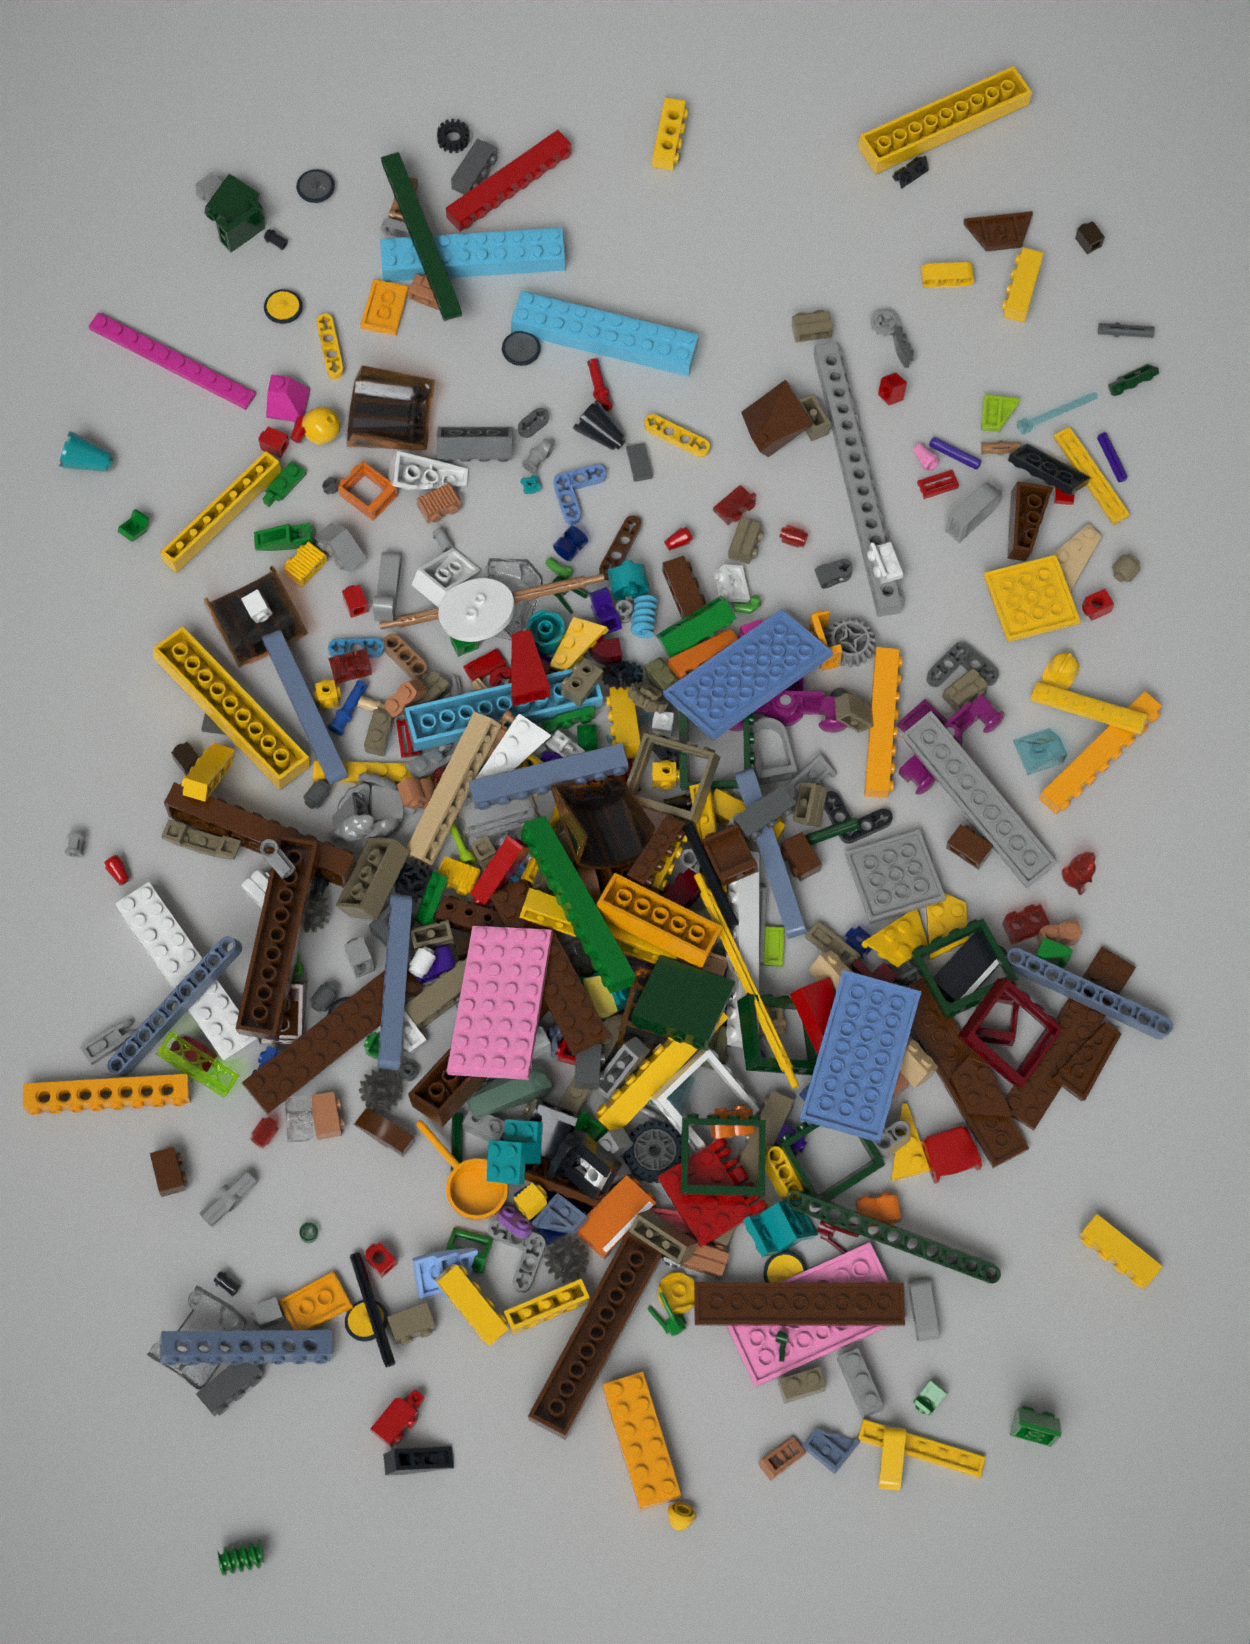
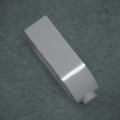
M988 482L981 485L949 515L945 532L960 543L998 506L1002 499L1001 488L995 484L991 486Z
M767 716L757 718V721L751 726V733L755 735L763 729H771L777 732L782 739L788 762L787 766L761 770L755 745L751 744V752H755V764L752 765L758 784L764 785L792 779L796 775L797 769L785 726L780 721L768 718Z

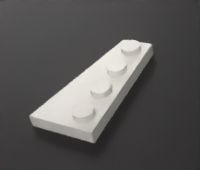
M518 714L475 779L514 770L551 735L521 714Z

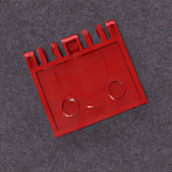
M719 1138L711 1145L688 1158V1185L739 1186L750 1177L742 1165L727 1173V1170L738 1164L739 1160L733 1158L725 1165H722L720 1159L732 1152V1149L728 1147L717 1155L715 1154L728 1145L725 1138ZM681 1163L657 1176L658 1181L700 1248L742 1224L743 1220L748 1216L757 1215L768 1207L764 1199L749 1207L750 1204L762 1196H751L745 1200L743 1196L680 1194ZM749 1182L744 1186L754 1187L755 1185L753 1182Z

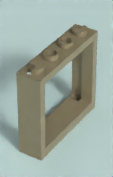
M652 732V734L644 733L621 799L628 804L665 815L670 814L675 818L698 824L721 757L715 753L716 750L708 747L700 749L697 748V744L691 742L683 744L674 737L665 739L662 738V734ZM654 744L708 760L691 811L637 796Z

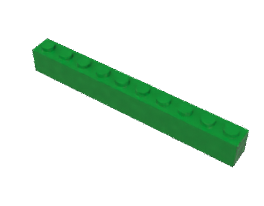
M546 816L524 822L520 832L523 842H526L531 857L535 858L540 873L545 876L549 889L554 892L558 905L563 908L566 920L574 928L575 936L582 942L583 950L592 960L593 968L601 976L603 986L607 987L610 994L632 987L636 977L634 971Z

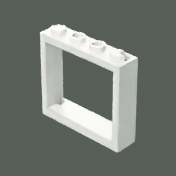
M712 1049L708 1051L699 1050L650 1097L680 1134L683 1117L668 1101L667 1097L706 1060L741 1102L746 1104L747 1108H752L753 1116L760 1110L756 1106L757 1101L750 1094H746L743 1090V1084L730 1075L732 1073L725 1064L722 1065L720 1063L718 1054ZM689 1125L688 1144L697 1153L706 1148L707 1145Z

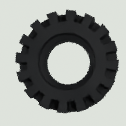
M448 119L445 120V124L442 122L437 132L439 147L443 148L445 152L449 150V153H452V151L458 153V150L462 152L464 147L467 148L469 131L468 127H465V123L462 122L460 124L459 119H457V122H454V119H451V122ZM455 132L460 135V138L451 141L446 136L449 133Z

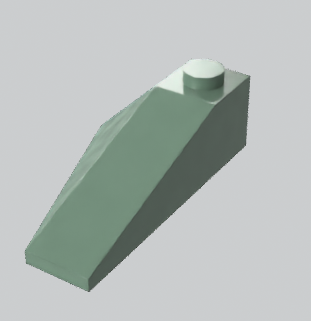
M532 1062L529 1080L496 1078L471 1096L467 1103L476 1119L532 1102L533 1099L546 1098L553 1085L545 1069Z

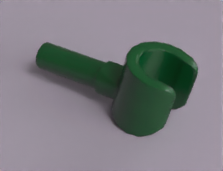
M778 1331L775 1342L781 1344L779 1362H784L788 1335L781 1331Z

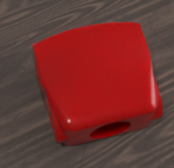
M958 1126L927 1136L926 1139L921 1140V1145L930 1168L929 1172L935 1184L939 1183L940 1176L957 1174L972 1167L976 1168L977 1171L982 1168L977 1147L966 1126Z

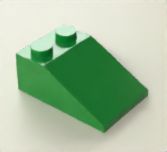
M1018 1407L1015 1411L1010 1436L1052 1447L1061 1437L1060 1419L1055 1418V1415L1049 1412H1042L1040 1414L1034 1412V1409L1031 1407Z

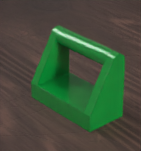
M1044 937L1036 956L1064 968L1073 950Z
M453 1228L445 1250L463 1249V1247L454 1245L456 1237L485 1244L484 1253L478 1252L472 1264L473 1272L483 1274L494 1239Z

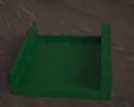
M659 956L633 1010L632 1025L641 1030L652 1031L658 1036L672 1038L678 1043L692 1045L698 1050L708 1051L709 1042L730 997L733 998L736 992V981Z

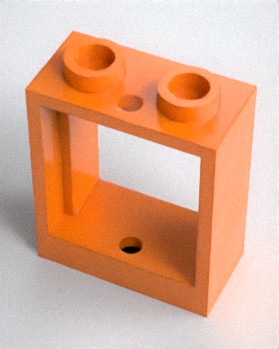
M363 461L359 465L354 466L351 474L347 478H343L338 486L339 496L372 521L398 496L397 487L392 486L389 480ZM364 476L383 489L381 494L369 506L349 492Z

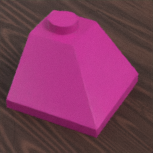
M271 375L267 394L266 418L296 422L297 417H300L301 414L305 415L310 389L290 377Z

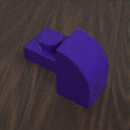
M604 587L589 593L592 604L591 609L596 622L606 626L609 630L605 635L622 629L619 614L612 604L609 589Z

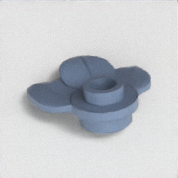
M553 1023L552 1027L548 1028L547 1037L551 1039V1057L555 1059V1051L558 1050L557 1042L561 1041L562 1034L557 1024Z

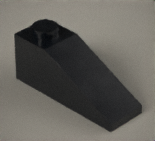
M451 1446L393 1449L383 1454L385 1476L454 1468Z

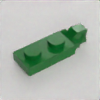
M291 461L265 490L266 494L262 498L263 503L270 507L276 500L283 501L306 476V470Z
M589 706L542 721L543 730L552 734L561 727L568 729L576 723H589L595 718L594 707Z

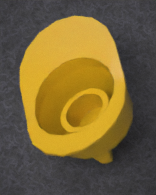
M1071 652L1059 653L1051 658L1043 672L1042 683L1064 690L1070 688L1080 669L1078 661L1072 656Z

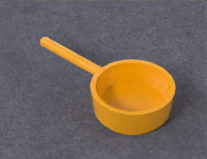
M422 1120L417 1121L416 1126L453 1167L446 1183V1195L456 1213L470 1221H485L494 1217L505 1203L508 1194V1184L486 1182V1159L474 1158L459 1163Z

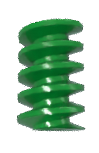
M260 1540L257 1542V1547H254L253 1543L249 1542L248 1549L242 1543L239 1551H237L235 1545H232L231 1552H228L226 1547L223 1548L222 1554L217 1550L219 1567L223 1576L227 1574L228 1568L231 1574H235L236 1567H238L240 1572H243L245 1565L248 1570H252L254 1563L260 1569L262 1561L264 1562L263 1548Z

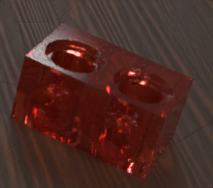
M366 648L328 658L335 684L372 675Z
M1032 904L1025 907L1024 911L1018 913L1013 911L1005 916L1002 925L1011 945L1038 936L1041 928L1051 925L1041 904L1037 906ZM1030 917H1037L1039 922L1031 921ZM1012 924H1019L1021 929L1013 928Z

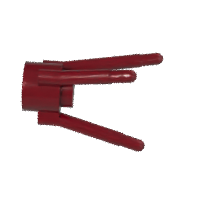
M821 1220L817 1228V1232L821 1234L820 1238L829 1242L841 1253H847L848 1251L833 1241L829 1235L833 1237L835 1231L854 1237H859V1234Z

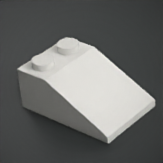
M451 548L418 568L411 585L439 608L442 599L455 586L474 579L481 570L455 548Z

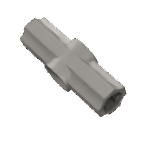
M243 1170L229 1185L226 1184L218 1190L214 1199L199 1213L200 1216L213 1227L227 1212L233 1211L240 1204L242 1197L257 1182L248 1172Z

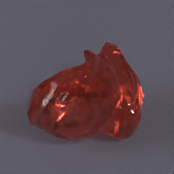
M1085 851L1082 854H1078L1068 866L1062 869L1063 881L1069 887L1076 889L1079 895L1086 891L1084 885L1087 882H1092V876L1096 870L1094 863L1096 855L1094 852Z

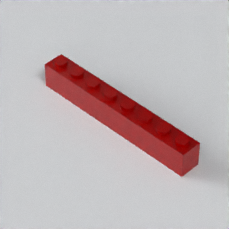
M556 130L447 206L446 218L459 232L468 229L475 221L484 218L489 211L498 208L506 199H511L516 192L525 189L529 183L539 179L546 171L555 168L562 160L568 159L571 155V143L559 130Z

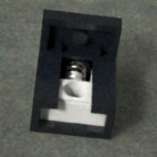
M581 1129L566 1135L564 1141L558 1146V1152L551 1160L546 1174L551 1179L566 1176L594 1201L606 1196L622 1163Z

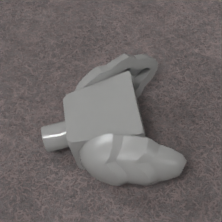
M362 773L358 776V780L361 783L368 784L371 789L369 815L374 818V829L365 835L363 839L387 837L401 824L403 814H414V809L403 805L398 787L390 778L381 777L375 773Z
M360 783L355 787L349 788L345 796L340 799L337 812L332 817L333 829L328 833L332 841L337 842L340 838L347 842L360 840L374 829V818L368 815L367 808L370 802V787L368 784Z

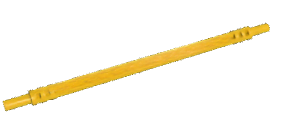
M698 873L694 875V878L701 891L700 896L712 921L723 927L719 935L746 995L747 993L754 995L757 1019L782 1072H785L792 1089L798 1088L800 1085L792 1070L793 1065L711 889H708L702 874Z

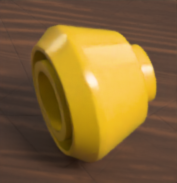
M676 1502L668 1507L669 1524L675 1530L687 1529L696 1519L694 1509L686 1503Z

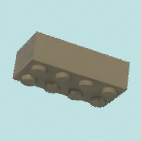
M369 837L335 906L351 918L377 920L410 851L395 839Z

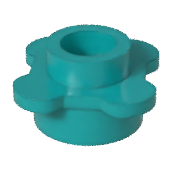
M532 475L529 478L523 477L520 480L525 494H534L541 490L537 475Z

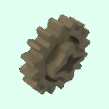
M635 682V684H631L627 692L628 697L633 699L632 702L636 706L643 708L646 712L652 711L655 713L656 711L659 714L661 712L664 713L669 703L663 696V693L652 687L651 684L645 683L644 685L643 683Z

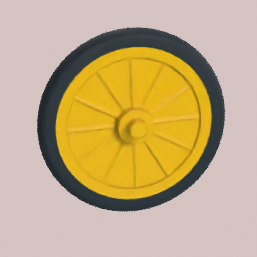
M286 289L276 290L265 299L264 312L275 323H290L301 314L302 301L293 291Z
M782 1251L772 1255L766 1261L763 1271L764 1280L766 1283H780L807 1271V1267L803 1259L796 1253Z
M364 1300L356 1302L345 1316L346 1331L352 1338L358 1341L376 1339ZM376 1301L384 1328L386 1329L388 1324L387 1310L380 1302Z

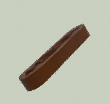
M632 515L625 519L599 567V574H604L605 580H609L608 573L606 574L605 570L609 568L610 563L612 564L611 568L621 566L641 530V520L637 516ZM633 522H634V523H636V526H633V527H632L631 533H630V532H629L630 524H633ZM625 536L630 541L627 544H622L619 539ZM619 552L622 556L619 559H613L611 554Z

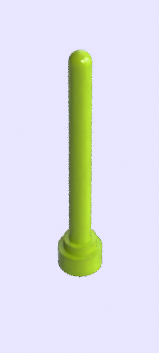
M453 822L450 832L460 852L459 862L471 866L476 862L475 856L470 850H467L455 822Z

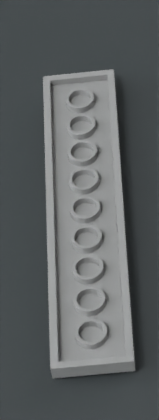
M932 711L900 736L982 836L986 837L990 844L993 845L996 853L1026 888L1057 863Z

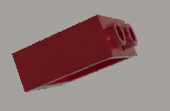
M1003 992L996 1003L1012 1005L1009 1032L980 1028L979 1026L974 1034L986 1043L1013 1046L1016 1038L1019 1005Z

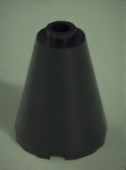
M597 400L579 418L581 422L579 424L575 423L573 427L576 432L611 450L615 448L619 450L625 443L623 440L625 435Z

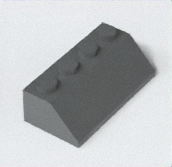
M438 427L437 459H441V461L450 462L452 459H460V461L468 462L471 459H479V461L487 462L490 459H497L498 461L505 462L512 459L513 427Z

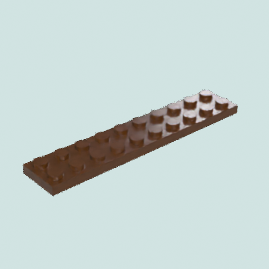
M523 879L490 895V899L505 927L552 930L553 936L543 999L574 1056L610 1039V1035L553 929L519 918L530 888L527 880Z
M1101 946L1082 978L1119 995L1136 967ZM1084 990V994L1087 997H1092L1090 991ZM1069 998L1055 1020L1063 1030L1023 1087L1014 1085L1005 1098L1014 1119L1033 1131L1035 1130L1061 1088L1051 1077L1094 1033L1106 1015ZM1102 999L1105 1005L1110 1006L1109 1000Z
M408 969L404 1005H406V1002L411 997L418 996L423 990V987ZM385 970L241 1083L267 1115L381 1025Z
M922 978L905 986L921 991L912 1028L919 1039V1044L923 1051L938 1066L936 1073L992 1168L994 1169L1028 1151L1029 1146L1012 1118L966 1115L950 1077L972 1051L969 1046L957 1037L960 1031L952 1017L947 1020L944 1019Z
M694 1282L695 1326H905L904 1283Z

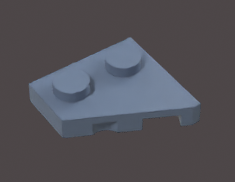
M556 1193L532 1221V1224L536 1228L576 1234L589 1218L559 1193Z
M815 1429L804 1442L802 1448L835 1474L861 1441Z

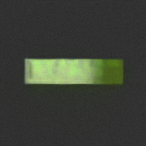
M171 1031L155 1053L158 1057L183 1073L188 1074V1076L223 1098L227 1096L240 1076ZM173 1038L179 1042L180 1050L172 1052L165 1046ZM191 1050L195 1052L197 1061L188 1062L185 1060L184 1052ZM201 1063H212L215 1072L205 1073ZM227 1073L233 1077L228 1086L220 1082L218 1074Z

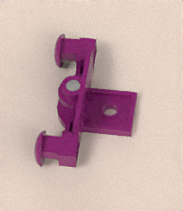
M803 677L753 712V714H764L768 718L776 719L785 727L799 722L803 718V714L825 715V720L819 723V728L825 732L837 733L847 728L845 724L836 720L834 700L837 697L823 696L824 691H803ZM743 720L730 728L729 731H743Z
M981 694L972 703L968 702L947 720L924 699L898 722L897 727L905 733L932 711L957 743L962 746V733L973 723L980 719L986 725L983 732H992L1003 721L1004 711L998 713ZM915 754L900 767L898 773L907 783L912 781L918 786L915 792L916 795L927 792L936 781Z

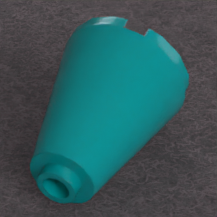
M69 431L67 435L69 439L68 442L65 441L59 467L106 472L107 468L111 469L113 458H110L111 453L75 432Z

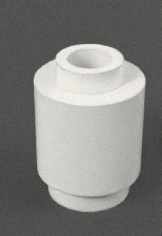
M428 947L418 948L409 964V972L419 978L427 975L436 959L433 955L434 951Z

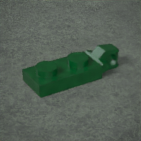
M1146 364L1118 377L1117 381L1108 385L1110 394L1117 396L1122 394L1124 390L1137 387L1143 381L1152 380L1154 376L1159 374L1158 368Z

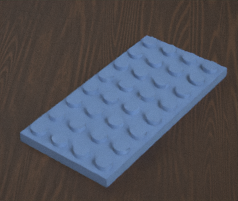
M781 609L663 691V695L712 740H715L832 657V650Z
M842 971L800 1116L801 1121L880 1143L921 991L850 971Z

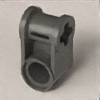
M841 559L829 564L820 565L814 571L821 588L825 589L848 581L851 578L853 566L849 560Z

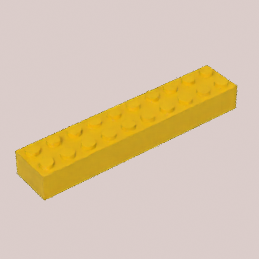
M1012 66L859 136L858 149L873 172L878 174L1028 106L1032 91L1017 69Z
M183 626L152 648L154 660L279 791L309 768V756Z

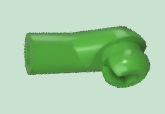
M548 558L545 562L550 570L564 579H568L573 574L570 566L563 568L553 558Z
M753 595L746 604L735 602L734 611L751 614L761 606V598Z

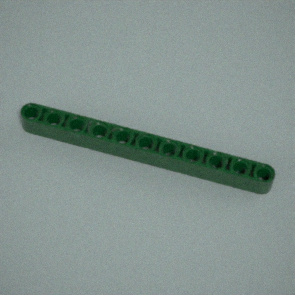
M399 152L381 157L383 169L444 321L461 317L462 311L401 156Z
M792 1189L786 1194L788 1206L800 1213L987 1283H996L1001 1277L1000 1269L996 1264L798 1189ZM795 1194L801 1196L800 1203L796 1205L790 1203L791 1196ZM811 1203H820V1209L817 1212L810 1211ZM831 1210H839L840 1216L837 1219H831L829 1217ZM855 1216L859 1218V1224L853 1227L848 1222L851 1217ZM871 1224L879 1226V1230L875 1234L868 1232ZM891 1231L898 1232V1238L895 1241L888 1240V1234ZM910 1239H917L918 1244L915 1248L907 1247V1242ZM936 1246V1254L932 1256L927 1255L928 1247ZM950 1253H955L957 1256L953 1263L946 1261V1257ZM975 1261L976 1267L973 1270H967V1262ZM988 1268L995 1269V1275L993 1277L989 1278L985 1276V1272Z

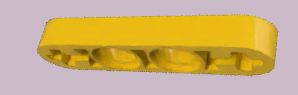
M321 314L317 317L316 322L327 375L333 380H338L343 376L344 370L333 318L329 314ZM323 321L327 322L328 329L326 330L324 329ZM327 335L333 337V340L330 342H326L323 339ZM334 351L337 355L330 358L327 356V353ZM335 363L337 369L336 373H334L332 364Z
M650 414L645 417L644 428L647 432L697 457H705L709 454L710 443L705 438L658 415ZM653 421L656 422V425H655V424H653L652 426L649 425V423H652ZM667 428L673 429L674 433L672 435H666L664 433V430ZM687 436L690 438V442L682 443L680 438ZM702 445L705 446V449H698Z

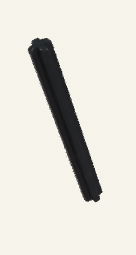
M687 823L685 824L684 831L686 832L685 835L728 927L730 929L734 928L739 922L694 825Z
M359 1252L350 1255V1260L384 1366H394L396 1362L362 1256Z

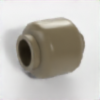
M1131 554L1121 555L1112 566V570L1115 573L1113 577L1121 583L1123 581L1131 582L1140 571L1139 560Z

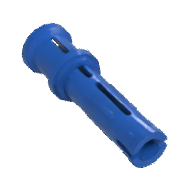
M358 680L343 707L336 711V717L327 726L332 733L339 736L344 734L345 726L352 720L351 714L356 708L359 699L368 688L367 684L363 686L365 682Z

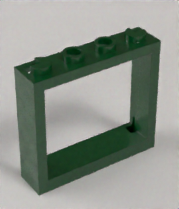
M678 711L680 743L686 744L689 742V718L681 711ZM753 713L743 719L744 770L752 768V764H755V752H751V744L755 743L754 733H751V725H754ZM679 751L680 789L682 791H690L689 786L699 784L701 781L690 782L689 754ZM737 780L712 781L711 790H716V788L719 790L739 789Z
M984 919L972 920L966 927L962 929L955 928L949 932V935L943 938L939 936L933 939L931 944L926 946L920 945L912 952L911 960L915 967H917L918 973L945 1020L980 1004L994 983L953 1003L947 1004L925 965L923 957L980 930L1006 975L1002 979L1008 978L1016 984L1018 982V978Z
M747 993L746 996L737 1000L746 1071L785 1074V1072L781 1071L776 1058L761 1057L754 1004L755 998L754 995ZM773 994L760 995L765 1007L797 1010L790 996L773 997ZM803 1025L807 1061L790 1059L793 1065L792 1070L794 1074L812 1076L818 1055Z
M686 1114V1118H682L680 1194L765 1196L766 1120H761V1116H749V1119H740L739 1115H728V1119H719L720 1115H707V1118H699L698 1114ZM689 1125L759 1127L758 1187L688 1185Z
M803 1122L796 1127L797 1131L792 1134L790 1132L784 1134L779 1138L780 1141L775 1144L784 1151L803 1187V1192L827 1201L837 1197L886 1165L873 1142L858 1137L870 1156L871 1161L818 1195L789 1146L818 1128L819 1125ZM818 1202L811 1203L812 1208L821 1207Z

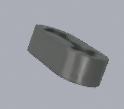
M537 408L523 418L518 424L519 435L523 438H530L542 429L549 421L547 410ZM537 416H543L544 419L542 420L541 418H539L537 420ZM525 426L527 428L530 426V430H523V427Z

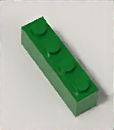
M719 596L658 633L656 637L665 653L671 658L684 652L689 647L692 648L698 645L700 640L705 637H712L717 633L718 629L730 626L733 620L736 619V616L726 598Z

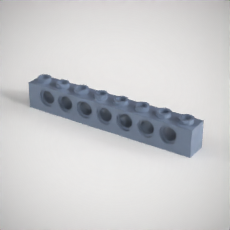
M332 1330L161 1331L160 1363H165L169 1366H174L178 1363H187L188 1365H198L200 1363L240 1365L251 1362L253 1365H260L264 1362H272L276 1365L284 1364L285 1362H293L294 1364H304L306 1362L325 1364L330 1362L333 1354ZM289 1345L294 1350L287 1351L284 1346ZM310 1345L315 1350L309 1351L305 1348V1346ZM183 1346L187 1351L181 1352L177 1347ZM205 1346L209 1351L203 1352L199 1347ZM227 1346L230 1351L225 1352L220 1347ZM248 1346L251 1348V1351H244L241 1347ZM263 1346H270L272 1351L264 1350Z

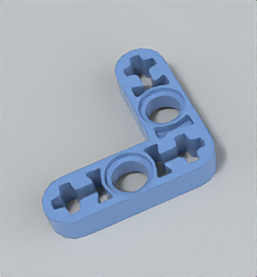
M599 464L561 473L554 477V490L563 518L567 524L576 525L581 519V512L574 490L604 482L606 479V469L604 466ZM596 471H598V473L601 474L600 477H597V475L595 474ZM578 475H582L585 477V480L583 482H577L575 481V477ZM559 481L565 483V490L562 491L561 484H559ZM564 496H570L572 498V501L570 503H564L562 501V498ZM570 508H572L573 515H575V518L569 516Z

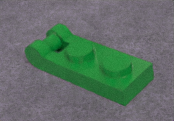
M433 870L415 916V921L422 926L434 924L433 915L439 907L440 897L447 886L448 879L441 872Z

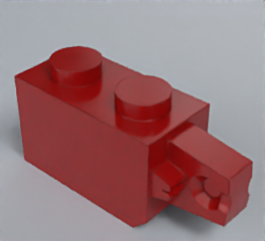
M413 1390L405 1399L395 1398L370 1428L371 1432L390 1448L394 1444L397 1446L403 1440L405 1430L407 1428L411 1429L418 1421L417 1411L425 1397L417 1390Z

